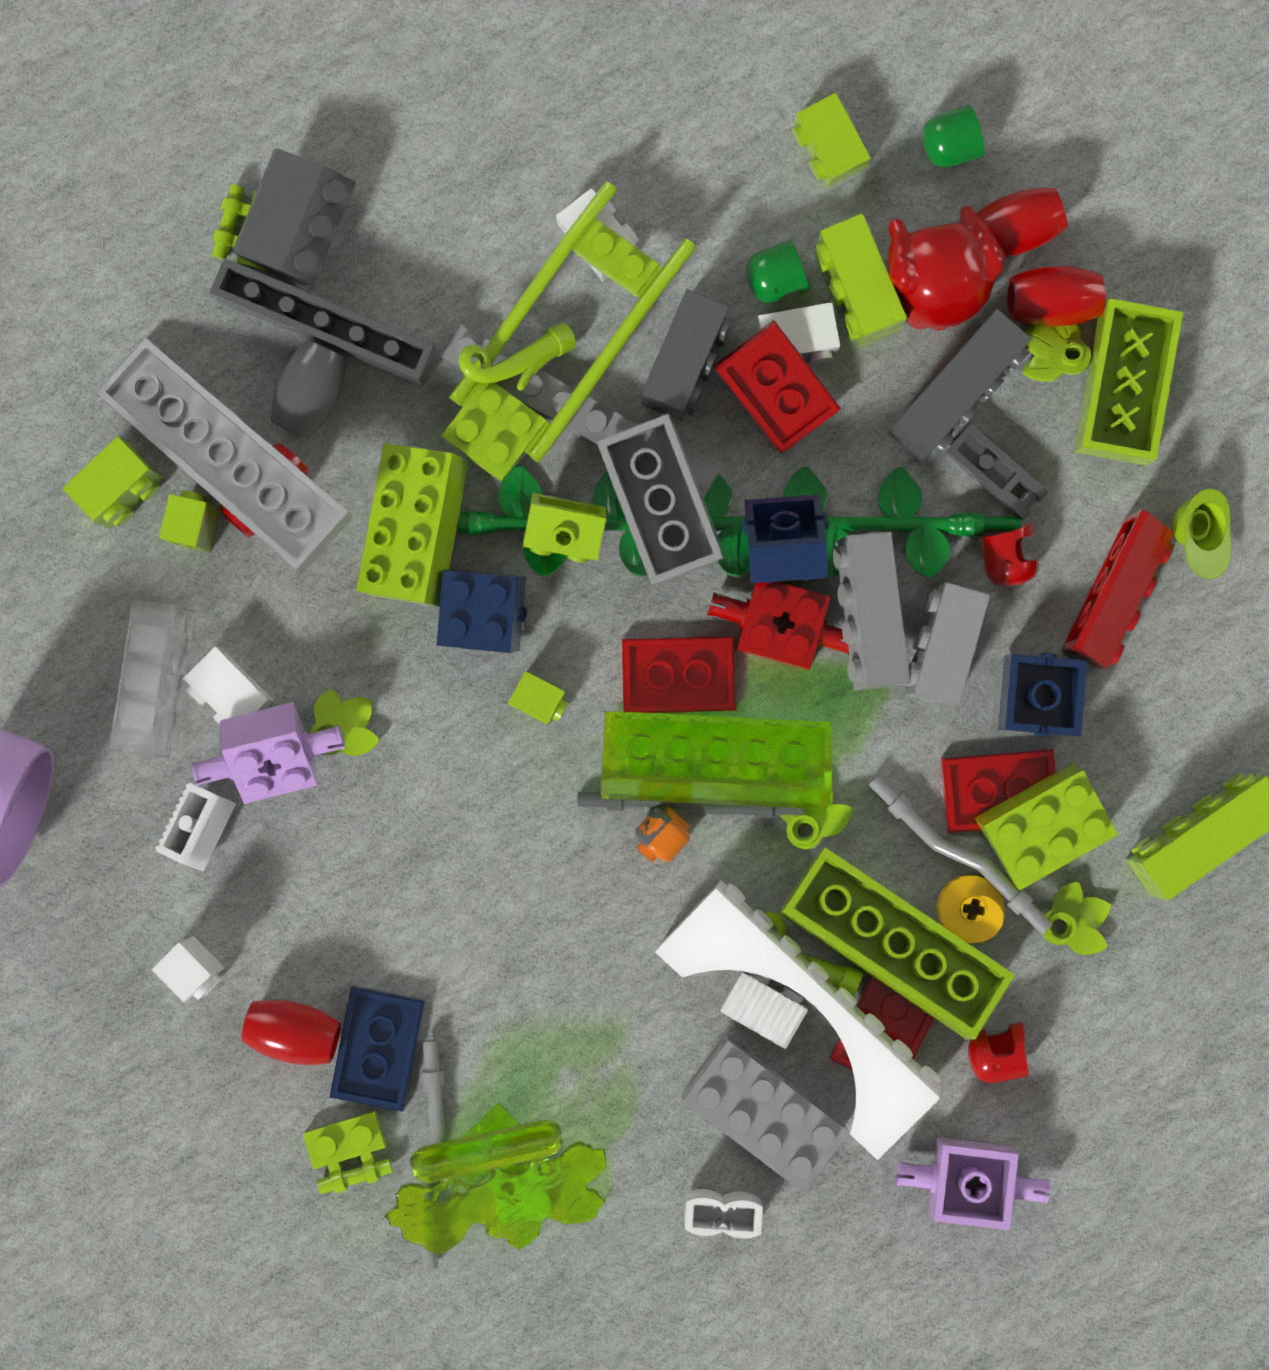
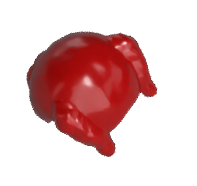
M964 206L960 210V223L926 227L912 233L908 232L904 222L900 219L894 218L889 222L888 232L891 238L888 256L889 278L905 312L907 323L920 330L930 328L941 331L948 327L959 326L977 315L990 298L994 281L1003 270L1006 255L999 245L997 238L982 223L981 219L977 218L975 210L971 206Z

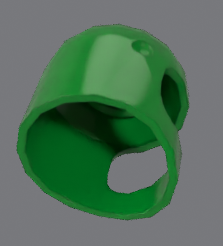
M971 105L961 106L934 115L927 120L923 127L922 142L928 159L940 168H950L984 157V139L978 118Z
M792 240L761 250L753 254L747 261L746 278L754 296L761 302L775 303L788 293L794 291L804 293L811 290L801 259Z

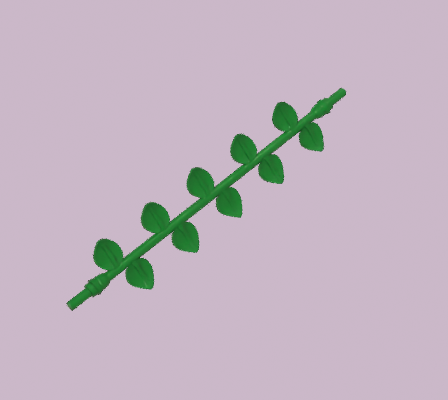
M517 466L503 481L498 494L499 508L506 516H495L490 512H478L469 509V512H460L456 531H460V534H469V537L491 534L495 531H525L532 493L543 495L540 485L523 466ZM807 466L798 469L792 475L783 493V497L820 494L822 511L826 507L828 500L826 488ZM897 467L887 475L878 493L879 509L887 517H828V529H825L827 539L828 577H837L839 575V569H836L833 562V550L836 547V541L848 536L846 531L911 532L905 544L907 562L916 573L923 577L931 578L944 567L950 556V546L942 532L968 538H974V535H983L984 532H1011L1021 528V518L984 517L983 513H975L974 510L966 513H954L948 517H911L918 512L922 504V491L903 467ZM606 471L595 487L593 503L594 505L607 507L604 531H625L619 543V555L623 565L633 575L644 577L647 575L609 473ZM718 474L704 498L715 530L721 531L718 534V538L726 557L717 560V563L728 575L741 577L749 570L746 535L743 534L742 519H745V516H722L731 507L733 494L728 483ZM524 547V556L527 564L536 574L543 577L553 574L567 560V555L552 552L551 555H539L531 552L530 548Z

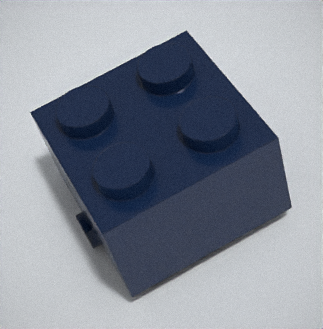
M820 494L744 500L745 519H742L743 534L746 535L751 583L828 578L827 539L825 529H828L827 513L822 511Z
M456 569L443 570L436 646L502 653L520 651L522 622H525L527 619V607H524L526 576Z
M1041 653V656L1005 655L998 730L1034 733V736L1049 738L1050 735L1081 736L1087 661L1057 658V654Z

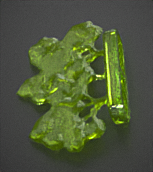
M551 1120L534 1121L427 1145L419 1148L412 1154L410 1158L412 1173L420 1182H441L433 1188H427L423 1184L418 1183L402 1185L395 1193L396 1206L384 1216L388 1219L389 1225L401 1228L403 1239L408 1240L412 1244H420L425 1250L437 1255L444 1254L461 1243L470 1227L477 1223L485 1225L487 1235L496 1239L506 1238L509 1245L522 1250L540 1235V1222L545 1217L568 1225L589 1222L598 1215V1210L605 1203V1199L595 1189L587 1188V1184L606 1170L605 1150L602 1148L593 1149L590 1144L578 1141L568 1146L560 1156L553 1159L547 1158L557 1153L563 1145L561 1127L558 1123ZM529 1161L526 1169L522 1171L501 1169V1167ZM541 1164H547L550 1167V1171L543 1173ZM491 1170L492 1176L483 1184L469 1185L459 1180L460 1176ZM448 1185H453L450 1198L444 1203H438L437 1199L441 1190L447 1191L449 1190ZM458 1186H463L467 1190L466 1193H459ZM433 1191L434 1195L432 1198L426 1200L425 1194Z

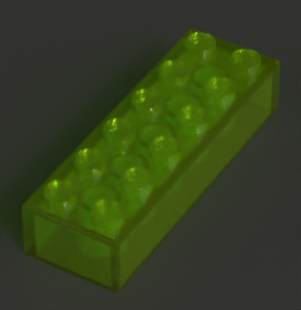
M605 711L601 799L828 809L832 792V722Z

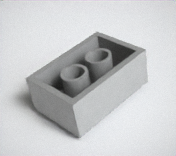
M947 582L936 587L933 592H928L923 608V613L928 614L926 625L923 628H918L914 639L913 649L918 650L915 662L908 664L910 683L904 684L908 686L906 695L948 707L959 706L989 602V594Z

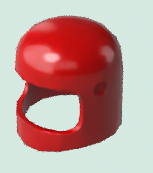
M1032 522L1011 532L979 538L986 575L992 583L1005 587L1017 586L1032 580L1036 576L1039 569V559L1026 560L1021 548V541L1024 537L1034 536Z
M1022 1022L1009 1024L1006 1032L996 1035H987L985 1029L979 1032L976 1039L969 1040L968 1058L974 1075L980 1081L991 1084L1029 1076L1025 1053V1031Z

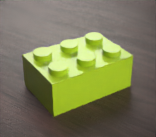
M863 213L821 230L818 243L815 244L817 251L814 252L821 272L828 271L831 277V285L828 288L836 307L842 305L846 314L843 325L850 341L857 339L861 348L901 331L907 317Z
M1074 763L975 818L1009 881L1019 891L1119 835L1085 772Z

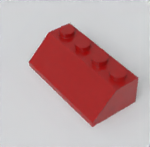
M1141 509L1125 517L1061 647V650L1087 661V663L1099 669L1108 668L1110 663L1115 665L1120 659L1125 645L1121 644V641L1126 631L1131 632L1140 618L1141 611L1137 610L1143 596L1148 598L1156 586L1158 578L1154 577V573L1159 563L1164 565L1167 562L1174 548V544L1170 543L1174 532L1149 512Z

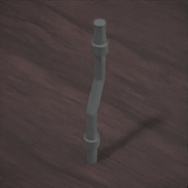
M608 788L607 792H578L577 798L578 807H607L608 811H623L624 807H670L712 815H758L759 819H774V815H804V800H774V796H759L758 800H713L670 792H624L623 788Z

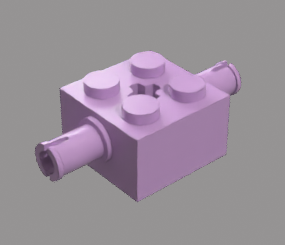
M294 702L220 720L221 751L223 756L193 762L191 767L197 786L230 777L232 781L234 780L243 803L247 804L317 786L314 756L339 749L343 750L346 748L340 725L307 734Z
M937 1137L934 1163L931 1166L898 1161L896 1170H899V1173H896V1186L902 1185L929 1189L930 1201L928 1212L936 1222L1010 1230L1015 1199L1047 1204L1049 1195H1046V1192H1050L1049 1179L1042 1180L1016 1176L1019 1154L1012 1146ZM976 1176L980 1184H974L972 1190H969L966 1182L971 1181L972 1177Z

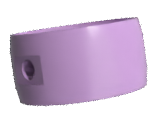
M0 729V887L4 886L12 878L31 846L46 807L54 770V757L50 748L30 738Z

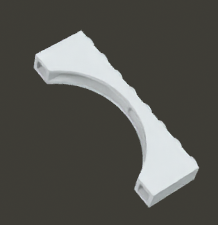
M720 880L660 943L655 952L682 978L713 970L745 971L776 980L790 987L811 1002L835 1029L851 1062L856 1087V1107L850 1135L878 1160L940 1099L942 1086L939 1084L941 1082L940 1078L931 1068L926 1065L921 1067L911 1058L913 1056L911 1050L898 1039L893 1041L884 1033L885 1028L874 1015L870 1013L865 1015L856 1006L857 1001L846 989L842 987L837 989L828 980L829 975L822 966L814 961L810 964L800 954L801 949L793 939L786 935L784 937L780 936L772 928L773 922L765 913L758 909L756 911L751 909L744 902L746 898L737 887L732 884L726 885Z

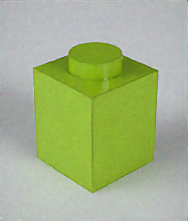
M525 671L508 704L549 725L552 719L559 722L569 702L563 699L566 694L565 691Z

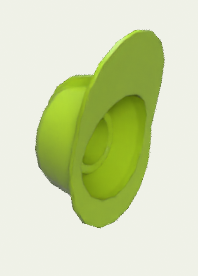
M1210 488L1204 489L1195 494L1191 500L1182 502V505L1174 514L1172 530L1175 539L1185 547L1187 562L1192 571L1200 578L1212 580L1219 578L1227 570L1231 561L1230 506L1226 497L1220 491Z

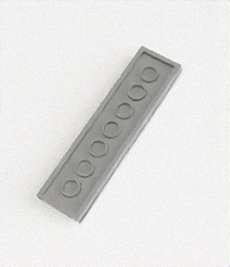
M147 338L143 340L96 392L97 395L301 575L353 518L345 508Z

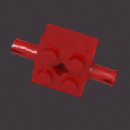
M776 581L772 583H754L750 599L747 598L746 602L713 592L711 603L725 606V609L710 605L707 615L740 623L739 627L742 628L735 651L805 671L811 669L815 651L820 646L850 655L848 644L841 641L843 639L842 629L827 625V621L824 620L830 596ZM784 614L788 616L787 622L792 624V629H786L783 634L778 633V626L773 624V619H779Z

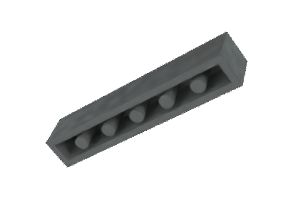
M226 258L223 259L209 292L218 302L420 386H424L437 355L433 344Z

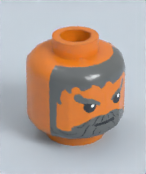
M668 807L666 810L655 808L635 830V835L641 842L636 848L652 863L657 858L663 862H671L689 843L690 834L687 830L691 826L672 808Z

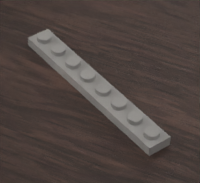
M459 325L442 358L461 369L459 355L462 349L472 344L485 348L489 340ZM502 349L492 363V366L513 354ZM475 356L471 357L473 364L477 360ZM539 370L531 378L525 389L521 391L517 389V384L522 373L495 382L529 408L552 421L575 390L542 370ZM588 396L566 429L598 446L597 441L638 426V424ZM685 451L704 499L719 474V469Z

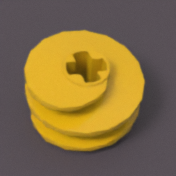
M975 875L956 877L943 887L938 896L936 912L939 923L967 943L985 942L996 936L1003 925L1005 913L1004 899L1001 893L986 878ZM972 899H975L973 905L979 906V911L977 914L972 913L969 919H967L968 913L963 912L964 904H971Z

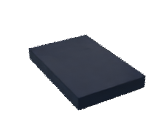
M351 986L329 1098L404 1111L426 999Z

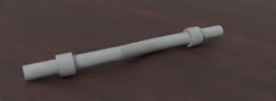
M880 775L869 784L889 805L887 810L897 820L901 818L933 851L978 870L1009 901L1007 905L1017 915L1021 913L1041 934L1051 927L1052 923L1031 903L1033 899L1023 889L1019 891L986 857L942 839L911 808L913 803L904 794L899 796Z
M425 1040L423 1041L425 1070L421 1074L422 1086L427 1089L430 1132L415 1176L419 1222L416 1223L417 1240H421L423 1269H435L438 1267L436 1238L439 1237L438 1221L434 1220L430 1178L445 1133L441 1086L445 1085L444 1069H440L438 1041Z

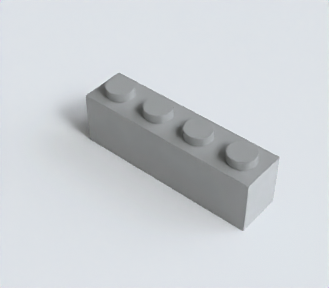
M891 532L848 535L835 542L833 562L836 569H839L841 584L838 587V600L840 605L844 607L845 622L842 633L845 643L849 646L850 660L847 664L849 680L853 682L854 691L897 687L910 683Z

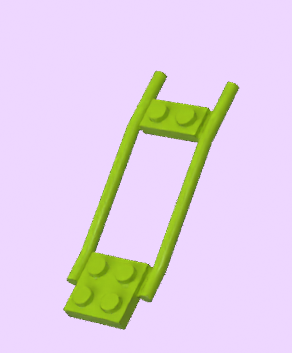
M607 181L601 186L560 240L484 348L489 354L492 364L572 250L636 298H639L553 421L548 423L546 419L495 382H475L466 375L449 396L451 400L462 406V409L441 435L442 439L502 483L525 453L536 462H541L653 304L696 249V245L692 241L684 238L665 265L660 267L659 263L599 220H595L617 191L616 187ZM477 358L474 365L481 368V362Z

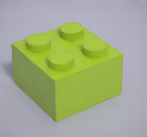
M116 436L62 490L93 522L111 529L114 525L120 527L127 522L134 513L131 509L141 499L145 502L152 498L159 491L161 486L158 483L164 477L134 445Z

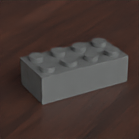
M997 309L888 433L920 462L928 455L935 459L953 440L954 437L949 434L951 429L954 427L959 432L977 413L979 409L974 403L977 400L984 403L1001 386L1004 380L999 375L1004 372L1008 376L1029 354L1024 347L1030 342L1031 338Z

